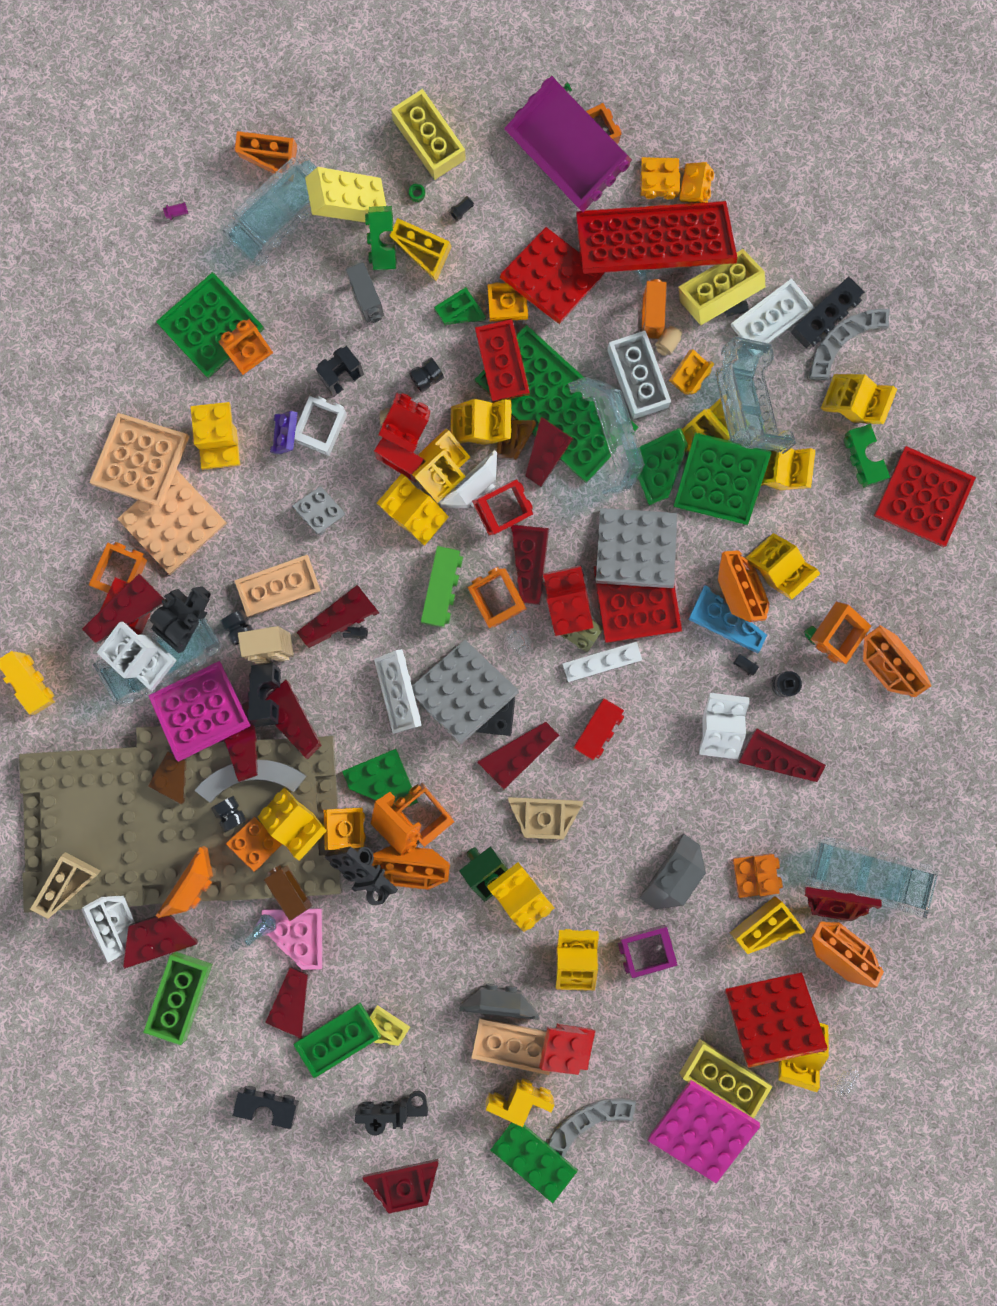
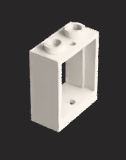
M309 396L296 426L294 442L330 456L347 416L344 407L337 403L329 404L326 402V399L320 396L315 398ZM314 405L338 415L326 443L302 434Z

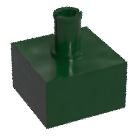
M491 846L481 854L476 847L469 849L466 855L471 861L459 870L470 888L484 902L493 896L487 886L509 869Z

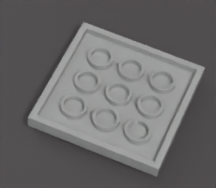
M600 508L596 583L674 588L677 513Z
M466 640L460 643L412 685L415 700L460 744L466 741L519 693L518 689Z

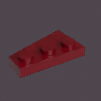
M541 417L525 475V477L540 487L544 485L574 439L543 417Z
M293 967L289 968L265 1022L300 1039L303 1033L308 974Z

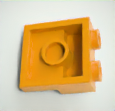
M642 157L640 196H645L647 199L664 197L668 200L678 197L680 192L679 158Z
M495 282L488 284L490 322L510 319L528 320L527 299L507 283Z
M363 808L323 810L324 828L327 830L324 833L325 850H335L349 846L352 848L364 847L366 836L363 828L365 821Z

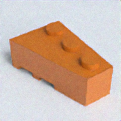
M237 131L235 152L240 158L293 183L297 154V143L294 138Z

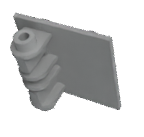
M321 486L292 505L296 512L306 521L307 525L314 530L315 534L320 536L326 532V528L346 515Z

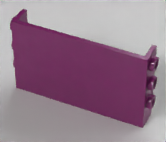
M552 75L543 81L541 88L529 97L525 106L517 110L514 118L504 128L582 212L593 201H597L607 187L614 184L616 177L621 172L626 171L632 161L627 153L617 145Z

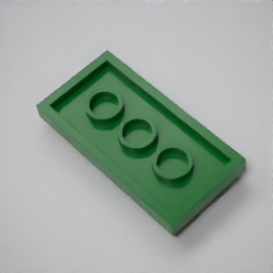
M359 1002L296 1041L293 1045L315 1079L375 1042L381 1035L363 1005Z
M511 1122L490 1149L491 1152L552 1204L578 1172L577 1168L526 1125L521 1127Z

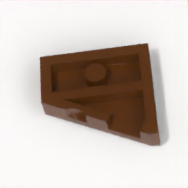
M511 420V439L497 443V459L517 460L534 430L536 422L534 420Z
M167 751L148 787L181 805L184 804L187 761L183 759L178 762L174 754Z

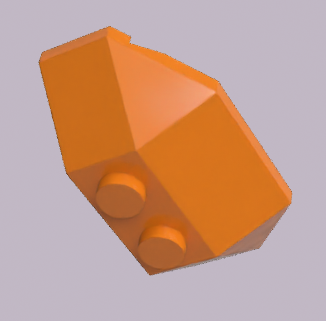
M739 550L724 551L721 555L718 582L731 614L748 622L765 621L770 603L756 569L747 559L742 557V553Z
M880 625L864 637L863 662L888 691L917 697L932 686L922 664L896 634Z
M202 846L198 849L155 916L160 918L187 912L198 906L201 901L199 896L203 891L206 892L212 884L210 879L213 876L207 847Z
M392 846L373 853L374 860L372 866L379 864L381 866L380 869L385 870L383 876L394 886L429 890L448 882L450 863L433 849L416 847L413 851H407L401 856Z
M819 922L811 937L816 957L848 982L876 988L884 971L879 966L871 947L840 922Z

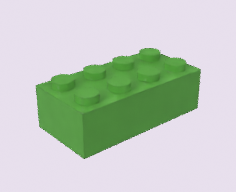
M179 952L172 953L169 956L143 1033L182 1045L188 1038L213 964Z

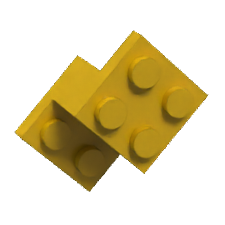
M834 374L821 409L825 412H839L853 423L884 424L897 388L890 385H877L865 374Z
M723 395L709 409H704L682 429V432L688 444L687 450L689 451L694 433L731 441L750 424L727 397Z
M472 399L451 406V434L460 444L472 442L489 445L511 439V400L504 399L491 403Z
M230 402L190 406L194 445L200 452L201 469L240 466L237 428L232 423Z
M445 429L418 454V456L424 459L425 463L412 475L433 500L439 503L466 477L459 468L471 457L451 432Z
M782 444L756 447L771 451L761 486L766 485L777 490L811 488L816 450L812 448L794 450Z
M400 474L376 503L399 526L410 532L424 546L449 518L429 495L416 488L403 474Z
M772 533L745 558L752 566L760 570L770 587L791 600L820 575L817 568L805 562L796 545L775 533Z
M285 787L275 795L274 799L257 816L268 833L286 846L293 857L299 861L327 831L316 816L298 802Z
M519 862L487 886L509 917L523 932L533 928L539 920L548 916L555 909Z
M571 929L558 931L556 989L595 991L598 974L597 947L599 931H577Z
M820 1023L828 1047L827 1051L779 1061V1081L818 1092L820 1089V1070L829 1058L828 1025Z
M516 1079L507 1101L504 1100L505 1097L497 1092L488 1094L486 1098V1111L523 1127L532 1105L552 1112L554 1099L551 1091L547 1088L540 1087L538 1089L532 1086L533 1083L527 1079Z

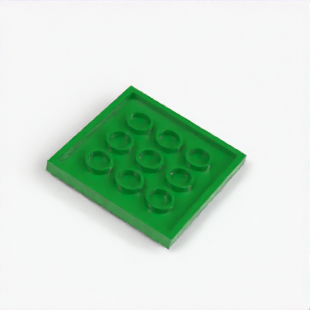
M214 272L209 274L156 321L208 379L230 360V357L218 342L225 332H232L237 328V324L240 321H247L248 319L251 320L260 333L265 329Z
M694 433L673 507L748 525L767 469L771 451Z

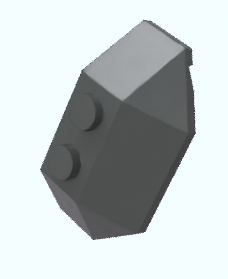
M683 834L639 898L654 909L684 906L706 874L700 845Z
M487 983L486 987L481 986L460 1003L459 1008L461 1012L539 1020L537 1010L522 991L517 990L516 986H506L503 989L498 988L497 984Z

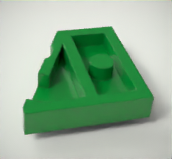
M466 287L434 307L444 325L486 320V316Z

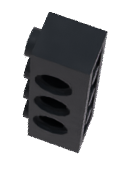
M848 276L794 327L791 334L806 349L810 345L814 347L822 339L820 336L824 332L828 334L835 327L833 323L837 319L842 321L849 314L847 310L851 306L855 308L862 302L861 296L865 292ZM839 299H843L846 304H841ZM825 311H829L832 317H828ZM811 324H816L819 330L813 329Z

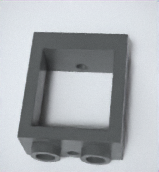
M364 262L347 268L346 272L366 322L376 323L380 321L384 316L382 304Z

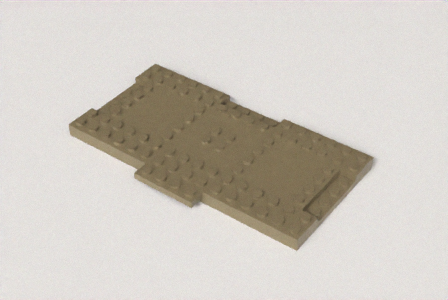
M162 726L137 727V747L19 754L20 793H23L25 872L22 873L24 913L34 912L30 910L59 858L65 852L101 871L59 910L82 909V907L100 897L124 896L128 906L163 904L198 849L202 846L208 848L213 876L210 879L212 884L206 892L203 891L199 896L201 901L275 898L264 879L269 877L267 875L269 871L279 865L282 868L288 865L306 896L342 893L341 872L333 868L330 862L324 858L327 852L331 851L325 850L324 834L300 861L294 858L288 848L282 844L255 872L226 845L252 818L255 817L261 823L257 816L285 786L267 780L243 781L224 790L211 803L208 802L195 789L210 775L232 764L225 742L215 743L184 759L187 763L185 771L186 783L184 786L185 802L182 805L148 787L167 751L172 752ZM335 736L318 737L322 746L309 759H306L288 739L257 740V760L279 762L291 766L307 776L295 792L287 787L285 788L290 791L298 802L308 808L324 827L323 810L338 809ZM234 796L239 804L238 810H242L247 821L224 833L219 824L220 818L215 817L211 808L223 800Z

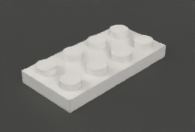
M791 278L732 322L730 326L754 355L808 315L815 307Z
M396 650L375 658L374 662L392 733L395 734L422 726L403 650Z

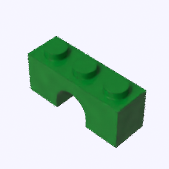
M392 206L369 207L368 213H365V224L369 225L370 233H367V244L371 245V252H368L369 264H373V270L396 269L395 244H385L379 237L385 231H393Z
M871 423L849 430L844 437L845 447L849 448L851 452V464L856 466L858 471L856 475L858 483L862 484L863 488L884 482L890 478L884 459L874 462L866 456V448L877 442Z

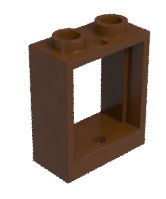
M279 865L267 873L269 877L264 879L289 921L313 906L288 865L283 868Z

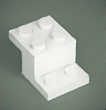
M124 622L118 623L97 651L123 678L137 677L149 690H154L177 661L151 635H137Z
M716 693L709 694L702 719L703 737L699 747V755L738 759L746 736L745 715L749 706V697Z

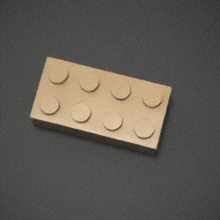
M279 626L238 633L241 657L248 659L252 663L266 664L274 659L278 662L289 661V657L294 656L291 634Z

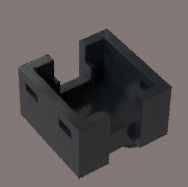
M347 345L344 348L340 347L333 353L334 357L330 360H322L316 368L320 380L334 397L344 390L339 384L340 379L338 377L345 371L354 382L364 375L361 363Z

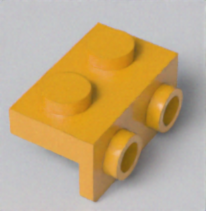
M707 162L685 164L679 198L681 202L704 203L710 199L711 181L714 179V171Z
M691 349L669 381L685 395H693L700 390L701 383L710 375L714 363L706 361L694 349Z

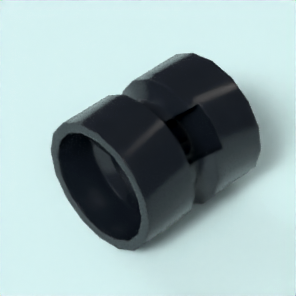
M432 357L422 362V367L417 366L408 372L421 393L429 389L431 382L436 384L444 379L442 371Z
M244 610L231 613L221 620L225 631L230 632L228 637L233 646L239 644V632L253 630L251 624H247L248 618Z
M786 671L777 674L773 678L771 687L777 696L791 697L800 692L802 680L797 673Z
M234 796L223 800L211 808L215 817L220 818L219 824L224 833L247 821L242 810H238L239 804Z

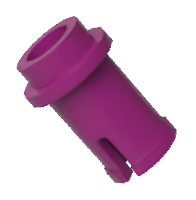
M185 202L171 206L167 204L166 207H163L166 219L170 218V220H173V217L189 214Z

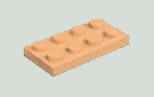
M308 555L235 580L248 618L321 592Z
M479 1018L472 1059L546 1075L550 1074V1071H544L539 1068L546 1031Z

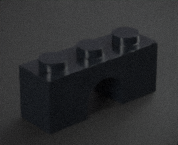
M274 663L251 665L247 719L256 727L278 724L279 705L271 699L265 700L268 691L280 688L281 669Z
M245 1086L244 1088L241 1087L238 1091L232 1116L252 1120L257 1108L267 1107L273 1113L271 1125L292 1129L299 1101L295 1100V1097L292 1095H283L281 1097L275 1095L274 1091L264 1090V1092H259L253 1086Z

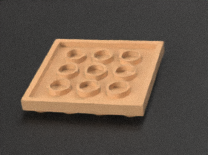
M118 413L89 483L162 507L189 436L176 430Z
M177 469L162 507L137 500L118 518L122 525L169 575L175 572L227 524Z

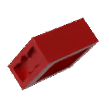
M383 437L374 450L377 460L403 474L411 481L417 482L412 474L425 463L423 458Z
M517 479L472 500L488 536L495 535L534 514L531 502L525 497L524 487ZM512 488L523 513L498 526L486 500Z

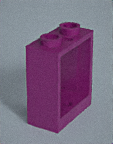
M665 924L620 937L621 942L617 943L620 954L625 955L626 962H623L626 974L630 973L631 978L678 966ZM659 934L667 961L635 970L627 943Z

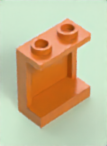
M389 792L375 801L370 824L402 856L407 851L411 852L416 848L421 824L417 822L411 827L408 826L393 810L395 796Z

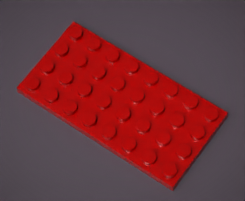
M726 201L585 210L584 212L576 211L583 274L737 263L738 257Z

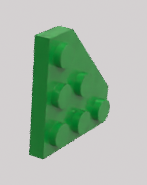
M677 428L628 452L649 505H654L669 498L688 448L681 428Z
M397 749L342 771L350 790L376 801L391 792L395 796V803L399 798L407 796L412 788ZM415 799V800H414L411 804H409L407 807L412 806V805H414V804H416V803H419L418 800Z

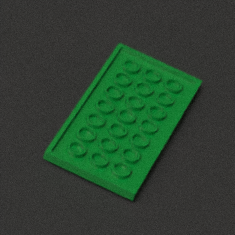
M526 325L516 337L530 395L508 399L511 400V415L516 420H534L536 426L531 434L535 437L540 419L543 417L574 438L560 460L587 484L639 427ZM483 370L475 378V382L490 395L485 370Z

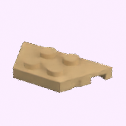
M508 797L524 838L564 840L584 802L578 800Z

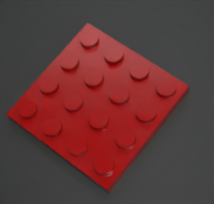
M545 227L501 273L500 279L560 325L602 279L605 272L583 274L581 254L549 228Z
M905 446L873 516L944 548L947 546L976 477Z
M594 566V567H593L594 576H595V582H596V569H597V566ZM596 583L605 643L682 632L675 583L674 588Z
M802 972L725 989L748 1068L827 1051L828 1047Z

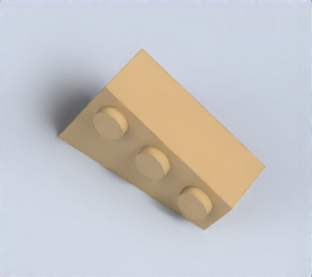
M65 852L59 858L30 910L49 919L96 877L101 870Z

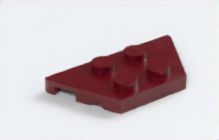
M805 887V897L808 898L811 913L815 916L854 921L860 916L869 914L870 908L880 909L882 907L881 899L858 896L854 893H840L835 890Z
M172 915L160 918L153 916L132 923L128 927L123 967L125 969L197 945L198 941L186 931V928L181 923L176 922Z
M434 1159L365 1174L362 1178L372 1189L375 1197L382 1202L388 1214L427 1206L439 1160Z

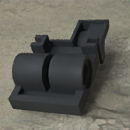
M203 586L192 588L188 597L179 589L170 591L169 594L164 596L166 599L162 600L163 606L156 609L151 615L150 622L153 624L151 629L176 652H184L199 624L198 620L205 618L208 613L204 610L210 600L211 593Z
M516 697L503 706L476 733L511 736Z
M349 846L328 851L324 857L333 868L338 869L343 874L346 880L355 881L351 888L354 892L367 891L366 899L370 905H381L390 894H395L398 891L383 876L385 870L380 869L381 866L379 864L372 866L374 860L373 852L367 847L353 849ZM374 891L378 893L377 901L373 897Z
M414 1091L410 1094L409 1098H402L400 1105L394 1104L393 1101H383L380 1105H374L372 1101L362 1102V1105L358 1106L355 1113V1124L365 1123L366 1131L373 1136L382 1134L386 1123H393V1129H396V1127L403 1129V1123H406L407 1117H426L428 1115L426 1095L422 1091ZM415 1096L421 1097L423 1100L422 1105L414 1106L411 1101L412 1098Z

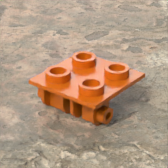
M254 817L226 845L255 872L282 846V843L273 838L266 828Z

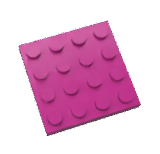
M220 661L148 695L175 759L178 762L251 726Z
M690 1080L651 1132L648 1141L714 1183H717L758 1131L760 1122Z

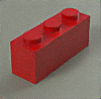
M603 698L573 746V749L591 760H594L595 757L599 759L604 751L602 748L605 741L609 742L614 735L612 731L614 726H619L625 716L622 715L624 710Z

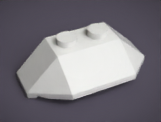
M495 450L492 451L438 505L442 508L468 509L470 506L474 507L472 500L494 490L497 452Z
M124 896L100 897L82 907V912L107 962L109 963L125 954L128 927L135 922Z

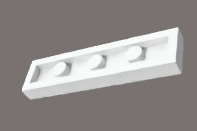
M637 642L566 662L562 665L567 681L571 682L642 661Z

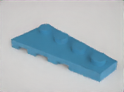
M704 585L688 620L758 654L767 634L752 622L731 614L728 604L724 602V599L719 595H715L708 586Z

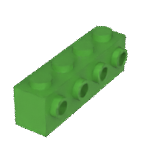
M437 546L421 619L422 624L445 628V624H449L451 613H448L449 605L453 606L455 594H452L453 586L457 587L459 575H456L458 567L461 568L463 556H460L459 550Z

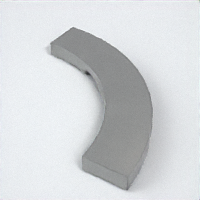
M890 309L868 310L850 316L835 326L821 342L814 355L809 379L829 380L832 363L840 348L851 338L865 331L888 329Z
M257 760L258 776L244 781H272L295 792L307 776L299 770L279 762ZM233 764L210 775L195 791L211 803L224 790L240 783L237 780Z
M624 1098L605 1099L578 1109L559 1125L550 1138L548 1145L562 1157H565L575 1138L594 1126V1124L612 1120L632 1121L636 1100Z

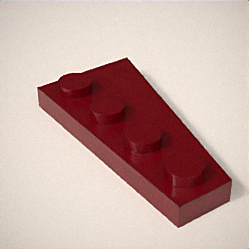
M522 525L511 526L519 595L524 604L540 605L549 528Z
M138 574L82 630L98 644L109 637L119 622H124L126 625L134 623L137 619L151 613L159 606H163L162 600L165 598L141 574Z
M356 585L298 630L297 634L305 645L310 648L331 638V635L338 631L341 633L347 630L348 626L356 622L359 624L365 621L364 618L379 614V611L361 588Z
M285 679L280 684V688H276L265 700L271 699L279 705L278 724L275 726L306 759H309L322 745L312 725L309 723L306 713L301 708L299 700L291 688V684Z
M249 702L241 704L246 714V717L247 710L249 709ZM249 722L250 727L225 738L238 782L258 776L257 739L255 725Z
M544 722L479 760L477 763L505 790L560 735L547 722Z
M755 728L738 761L740 764L813 782H818L826 766Z

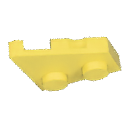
M378 1005L370 1016L381 1035L374 1043H388L389 1045L399 1046L410 1029V1026Z

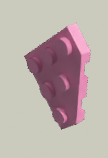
M309 908L291 921L288 920L282 909L262 910V931L277 943L276 945L287 956L289 955L302 970L323 968L322 908Z

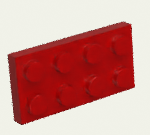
M510 319L475 327L492 403L530 395L513 320Z

